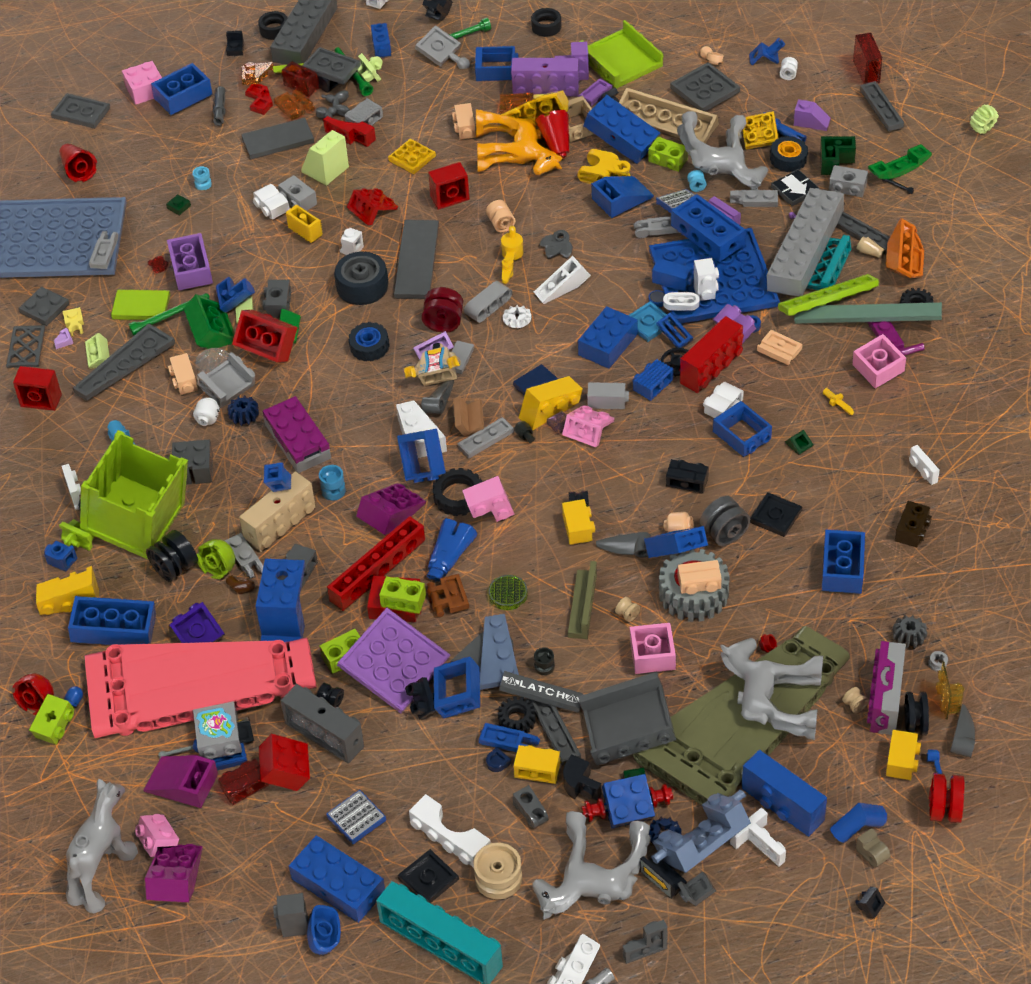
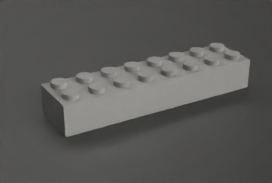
M817 188L809 189L767 273V291L798 297L804 294L844 211V193Z

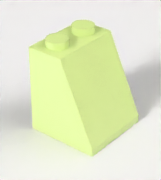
M331 130L309 149L301 172L326 186L349 167L345 136Z

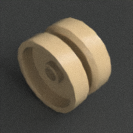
M499 842L490 843L476 853L473 861L475 883L480 893L487 898L498 900L506 899L520 889L522 883L521 858L516 849L508 844Z

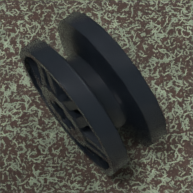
M912 691L905 693L904 716L906 732L914 733L915 727L918 726L921 736L928 734L929 706L925 691L919 692L918 701H915Z

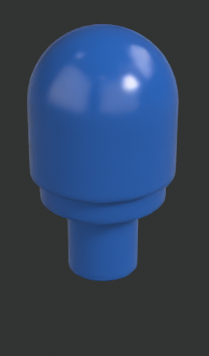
M77 686L69 688L64 700L69 701L76 708L83 698L82 689Z

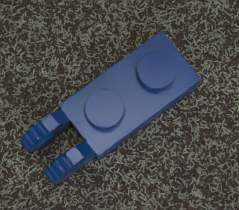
M489 723L484 724L479 738V744L498 747L499 749L517 752L519 745L527 746L526 744L536 746L540 742V738L535 735Z

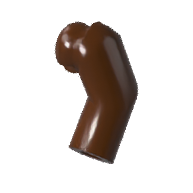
M233 575L226 579V583L236 593L249 592L255 588L253 580L245 579L238 581Z

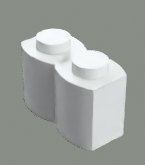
M272 184L253 192L255 206L257 208L260 207L263 214L272 220L290 209L287 199Z
M726 382L721 383L720 386L717 385L713 394L710 397H706L703 403L704 413L716 418L738 402L743 401L744 391Z

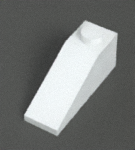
M572 256L541 284L534 293L543 304H546L578 288L591 275Z

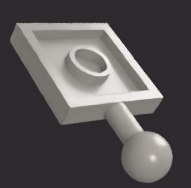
M436 25L415 45L417 51L440 67L449 58L457 63L459 69H467L470 66L467 58H460L454 54L460 48L461 43Z

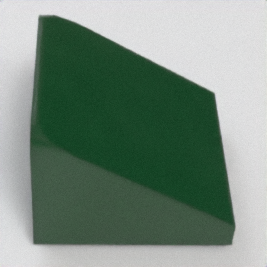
M804 429L785 441L798 455L814 445Z

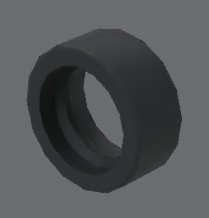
M552 8L536 10L531 16L532 31L543 37L556 35L562 28L561 14ZM543 20L553 21L551 24H540L539 22Z
M279 11L263 14L258 20L262 37L275 40L288 17ZM274 23L281 24L280 26H277V27H272V28H271V27H266V26H268V25H270V24H274Z

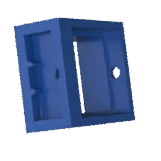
M515 46L476 47V81L512 80V58H519L518 53H515ZM483 62H511V66L483 67Z
M740 401L713 419V432L741 456L745 457L749 453H753L762 444L769 442L772 435V425ZM741 420L758 432L745 442L729 430L730 427Z
M437 428L397 436L406 481L413 480L414 483L425 481L426 477L430 481L439 479L438 475L446 473ZM424 439L430 471H420L415 440Z
M704 526L671 531L644 539L648 558L677 554L708 545Z
M471 657L434 667V709L443 718L480 708V667ZM466 674V692L446 698V680Z

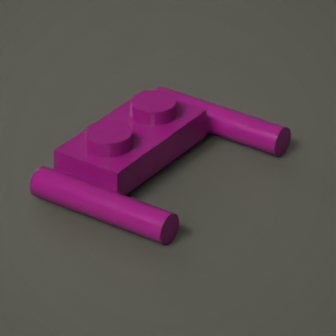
M891 321L868 322L876 337L884 334L904 356L925 349L923 343L904 348V342Z

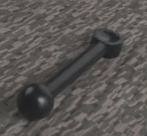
M882 179L883 182H889L906 190L908 194L914 193L912 187H905L891 179Z

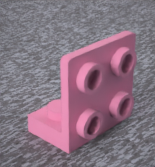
M581 406L567 414L562 435L597 447L599 446L603 428L614 422V418L606 412H597L589 406Z

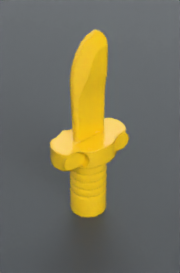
M828 388L823 390L822 394L830 399L829 404L831 406L837 404L849 415L854 414L853 409L842 401L844 396L841 393L836 395Z

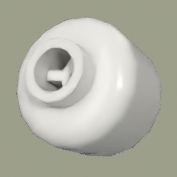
M212 398L201 399L196 404L193 417L202 426L212 425L217 420L220 407Z

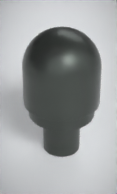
M525 421L516 423V434L521 439L532 443L535 440L532 435V428Z

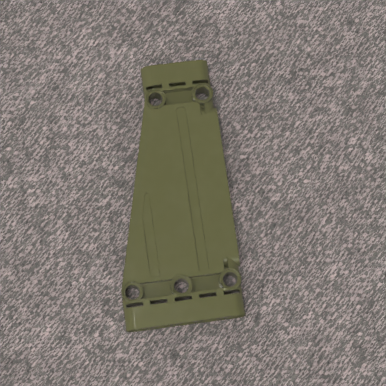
M802 626L791 639L784 641V643L755 662L767 660L784 665H802L814 656H823L821 686L774 685L770 701L780 711L787 714L800 715L808 712L823 695L826 687L832 684L834 676L850 659L849 653L843 647L813 629ZM735 674L671 716L676 736L675 741L634 753L633 757L639 765L702 805L711 795L717 793L727 797L734 795L736 787L742 781L743 765L758 750L769 756L789 732L774 729L768 721L763 725L760 722L743 718L741 714L742 704H738L739 691H744L745 681Z

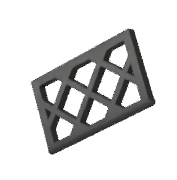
M45 325L13 327L6 364L7 368H19L20 366L39 367ZM40 330V335L37 337L32 334L34 331ZM17 331L25 332L19 337H16ZM29 335L32 338L31 341L26 344L21 341ZM37 342V349L32 350L30 346ZM16 343L22 345L16 351L13 350ZM25 349L30 352L25 357L19 355ZM16 356L19 359L18 362L11 363L13 357ZM33 356L36 357V358H35V362H28V361H27L28 359H30V358L33 357Z

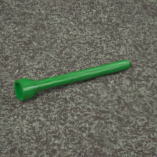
M486 17L481 19L477 25L449 35L457 39L479 30L486 32L491 30V23Z
M339 47L335 48L336 53L345 55ZM356 71L352 76L359 84V91L363 96L371 95L373 86L370 82L364 81Z
M207 293L200 295L208 299L210 298ZM189 301L142 322L133 321L128 325L133 336L147 324L153 325L184 311L183 308Z

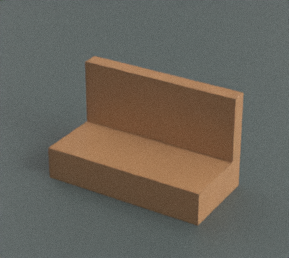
M460 396L454 398L455 427L461 434L466 437L484 429L482 400L479 399L467 404Z

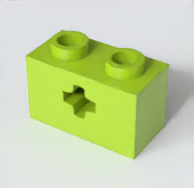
M47 694L29 731L35 738L57 745L59 739H62L64 736L66 725L74 716L75 708L69 701Z

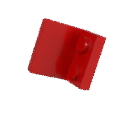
M362 188L361 190H353L347 208L365 224L373 225L378 210H397L398 205L378 188Z

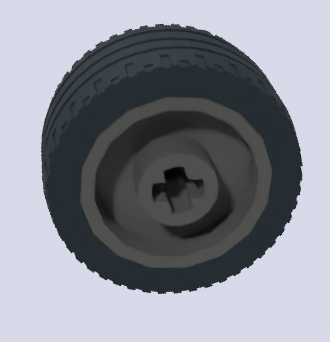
M366 251L353 252L341 258L335 266L334 278L336 289L340 298L345 302L353 305H367L378 301L387 292L388 273L385 262L380 256Z

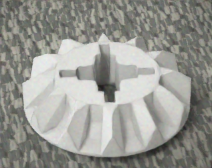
M518 305L516 307L510 306L503 314L504 323L512 328L524 327L530 323L532 318L530 309H526L525 306L519 307Z

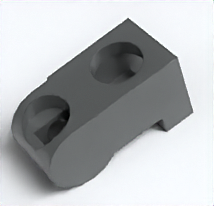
M529 785L513 793V805L517 810L519 809L531 828L534 829L549 820L546 810Z

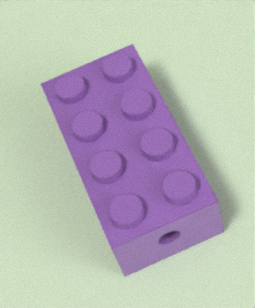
M512 58L513 96H533L534 94H547L561 90L564 91L566 96L579 95L578 58Z

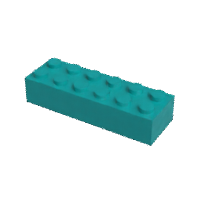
M391 881L376 900L380 923L480 983L490 984L503 968L501 945L495 938L486 937L479 929L464 924L459 917L449 915L439 905L434 906L427 902L422 895H415L410 892L405 885H398Z

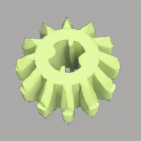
M982 105L971 116V127L976 132L985 134L997 122L998 112L992 106Z

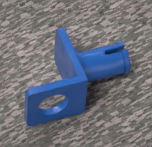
M777 38L770 46L761 42L749 54L750 64L753 65L762 56L778 64V51L785 46L784 41Z

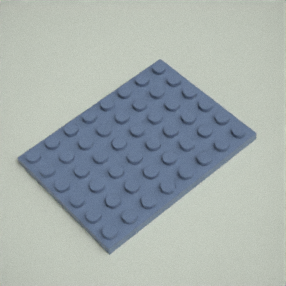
M126 197L0 201V278L115 275L127 204ZM102 231H107L108 239L111 238L113 232H117L118 241L108 268H90L89 261Z

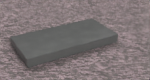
M305 118L241 134L250 160L315 143Z

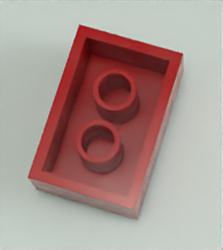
M252 309L241 310L232 345L277 363L288 362L298 327Z

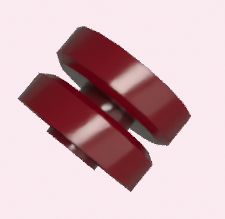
M446 287L433 288L425 295L422 310L424 325L435 332L442 333L445 331L452 332L457 329L461 322L464 300L457 291Z

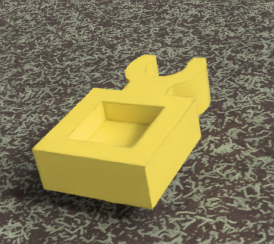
M80 307L63 311L65 325L69 329L70 335L74 336L73 332L75 330H79L80 334H83L82 325H84Z

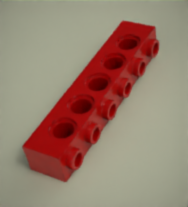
M409 516L327 586L329 601L342 611L348 608L371 588L373 576H385L425 541L424 526Z

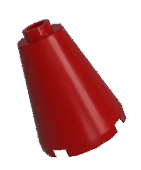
M556 110L549 112L550 114L544 116V114L538 116L535 119L536 124L550 151L555 152L562 158L567 157V154L570 152L568 111Z
M69 143L64 144L60 148L59 153L65 173L74 182H85L93 177L97 170V160L91 152Z

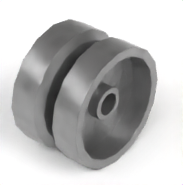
M723 496L713 501L700 518V525L704 526L705 531L710 534L719 546H727L737 541L746 532L750 524L748 513L731 496Z

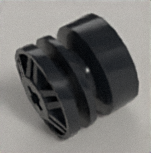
M172 530L162 538V543L158 541L154 543V546L146 549L149 562L155 571L168 582H172L177 576H180L182 569L188 570L198 562L194 548L186 537L177 530Z

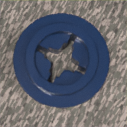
M661 816L658 820L653 819L648 834L651 838L650 842L653 844V841L659 837L661 829H668L681 835L682 831L678 821L675 822L670 817L666 819Z

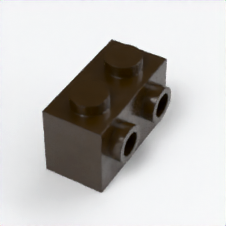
M907 501L896 528L895 542L917 548L919 542L924 541L927 532L925 527H929L932 516L929 515V506Z

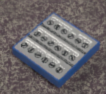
M684 189L657 197L656 203L671 213V210L695 194Z
M358 790L326 813L327 818L352 844L358 842L386 821V816L361 790Z

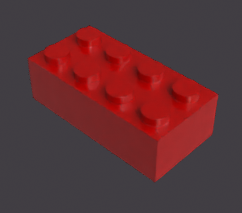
M727 316L720 320L680 358V384L698 394L703 388L708 386L714 377H718L720 372L725 367H728L731 361L743 351V325Z

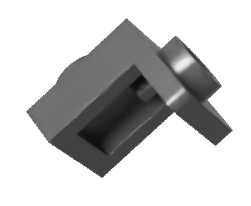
M703 871L686 884L682 881L678 883L681 889L679 894L686 903L689 901L695 906L716 892L715 887Z

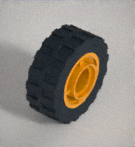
M789 136L776 139L772 143L769 159L771 164L780 171L793 172L797 169L801 170L807 163L808 147L805 145L806 143L799 138Z

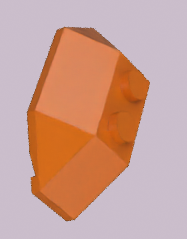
M903 218L899 220L887 242L886 268L900 276L921 278L923 276L924 248L916 233V226Z

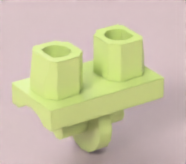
M361 53L358 56L361 61V66L357 69L359 74L367 82L374 78L377 82L380 81L381 78L376 73V70L381 69L382 59L376 56L371 57L370 61H368Z

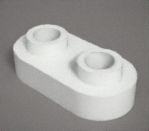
M671 292L663 297V305L668 310H695L699 307L700 299L697 294L692 292Z

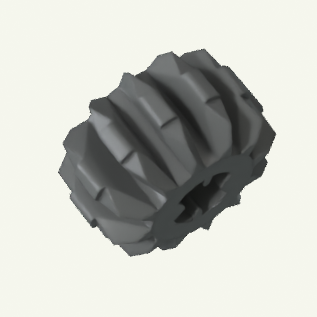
M904 615L902 619L898 618L896 624L893 625V638L898 643L906 644V649L909 646L915 649L917 644L922 645L925 638H927L926 623H922L921 617L915 619L914 615L909 618Z

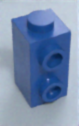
M387 23L371 25L375 57L392 56Z
M658 258L652 269V283L686 292L688 286H691L694 281L692 267Z

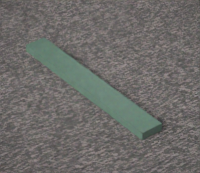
M942 302L816 306L809 311L798 312L794 317L795 324L942 320Z

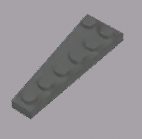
M147 324L74 386V393L86 401L160 353L167 351L175 344V339L151 324Z

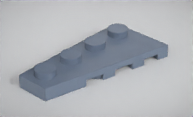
M505 614L485 617L480 690L499 687L504 671L519 675Z

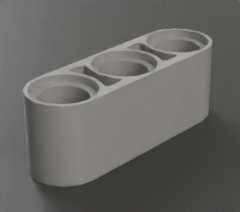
M495 281L466 304L464 313L478 323H481L511 298L512 290L499 281Z

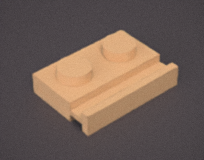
M770 330L761 341V344L757 345L758 352L786 365H789L790 361L802 350L801 343L773 330Z

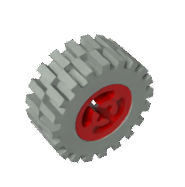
M692 549L689 550V553H679V556L672 554L670 555V561L666 559L663 562L659 575L660 602L663 601L664 609L669 608V614L674 616L677 613L680 620L688 617V622H693L694 618H698L700 622L704 621V616H708L709 619L713 618L714 612L719 614L722 611V606H726L729 597V572L727 565H723V560L720 557L715 559V554L712 552L707 555L704 549H700L699 553ZM718 560L722 579L721 589H717L714 592L699 591L695 594H681L677 575L678 565Z

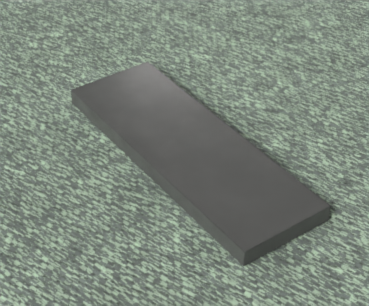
M404 220L394 291L395 298L425 299V295L431 290L439 220Z

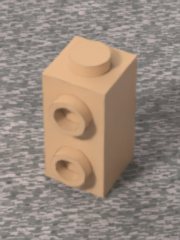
M471 103L454 105L455 112H452L453 122H456L454 123L455 133L459 135V140L476 138Z
M188 354L170 357L171 365L168 366L170 376L175 377L172 378L174 388L179 389L180 395L198 391Z

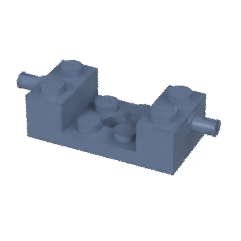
M739 790L729 797L719 793L711 795L702 804L708 819L702 821L696 829L686 833L684 836L671 830L662 832L653 841L657 853L651 856L652 860L656 864L663 860L669 866L685 873L751 824L740 802L741 799L746 797L745 793Z

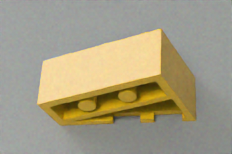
M570 376L528 388L525 392L519 419L528 423L533 431L578 404L583 388Z
M92 566L87 567L86 571L78 574L72 572L69 577L63 579L57 577L37 584L36 605L39 614L50 615L53 613L72 612L75 596L99 598V588Z

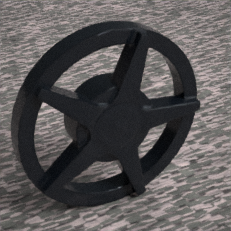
M672 348L662 355L661 362H664V359L669 354L671 355V361L664 364L675 368L673 376H680V358L682 357V355H675L674 353H687L689 350Z

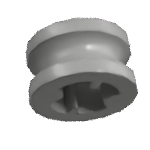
M935 651L930 655L928 665L934 671H942L947 666L948 657L941 651Z

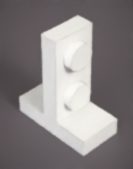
M761 807L749 817L751 824L730 839V844L737 849L749 839L780 867L785 862L786 850L780 842H776L770 837L768 831L763 828L767 825L768 813Z

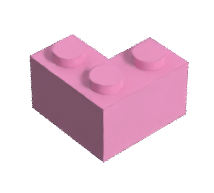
M499 476L462 490L473 518L482 516L492 511L497 522L515 515Z

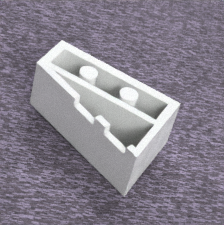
M415 401L396 404L402 434L437 428L442 453L447 452L446 437ZM424 439L415 440L418 458L427 456Z

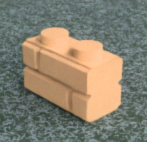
M718 560L678 565L677 575L681 594H695L699 591L714 592L717 589H721L722 579Z

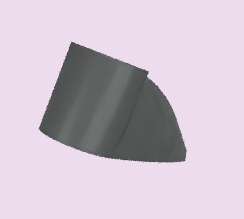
M454 380L445 381L429 397L422 398L421 408L425 413H443L450 397Z
M638 532L597 540L596 546L612 553L648 557L644 539L651 537V534Z
M962 704L950 752L971 758L976 740L975 727L967 707Z

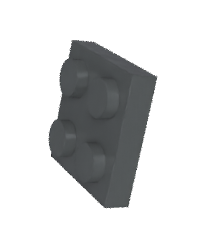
M41 286L19 307V312L47 326L69 305V300Z

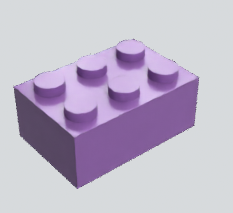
M201 233L167 240L178 291L213 283Z

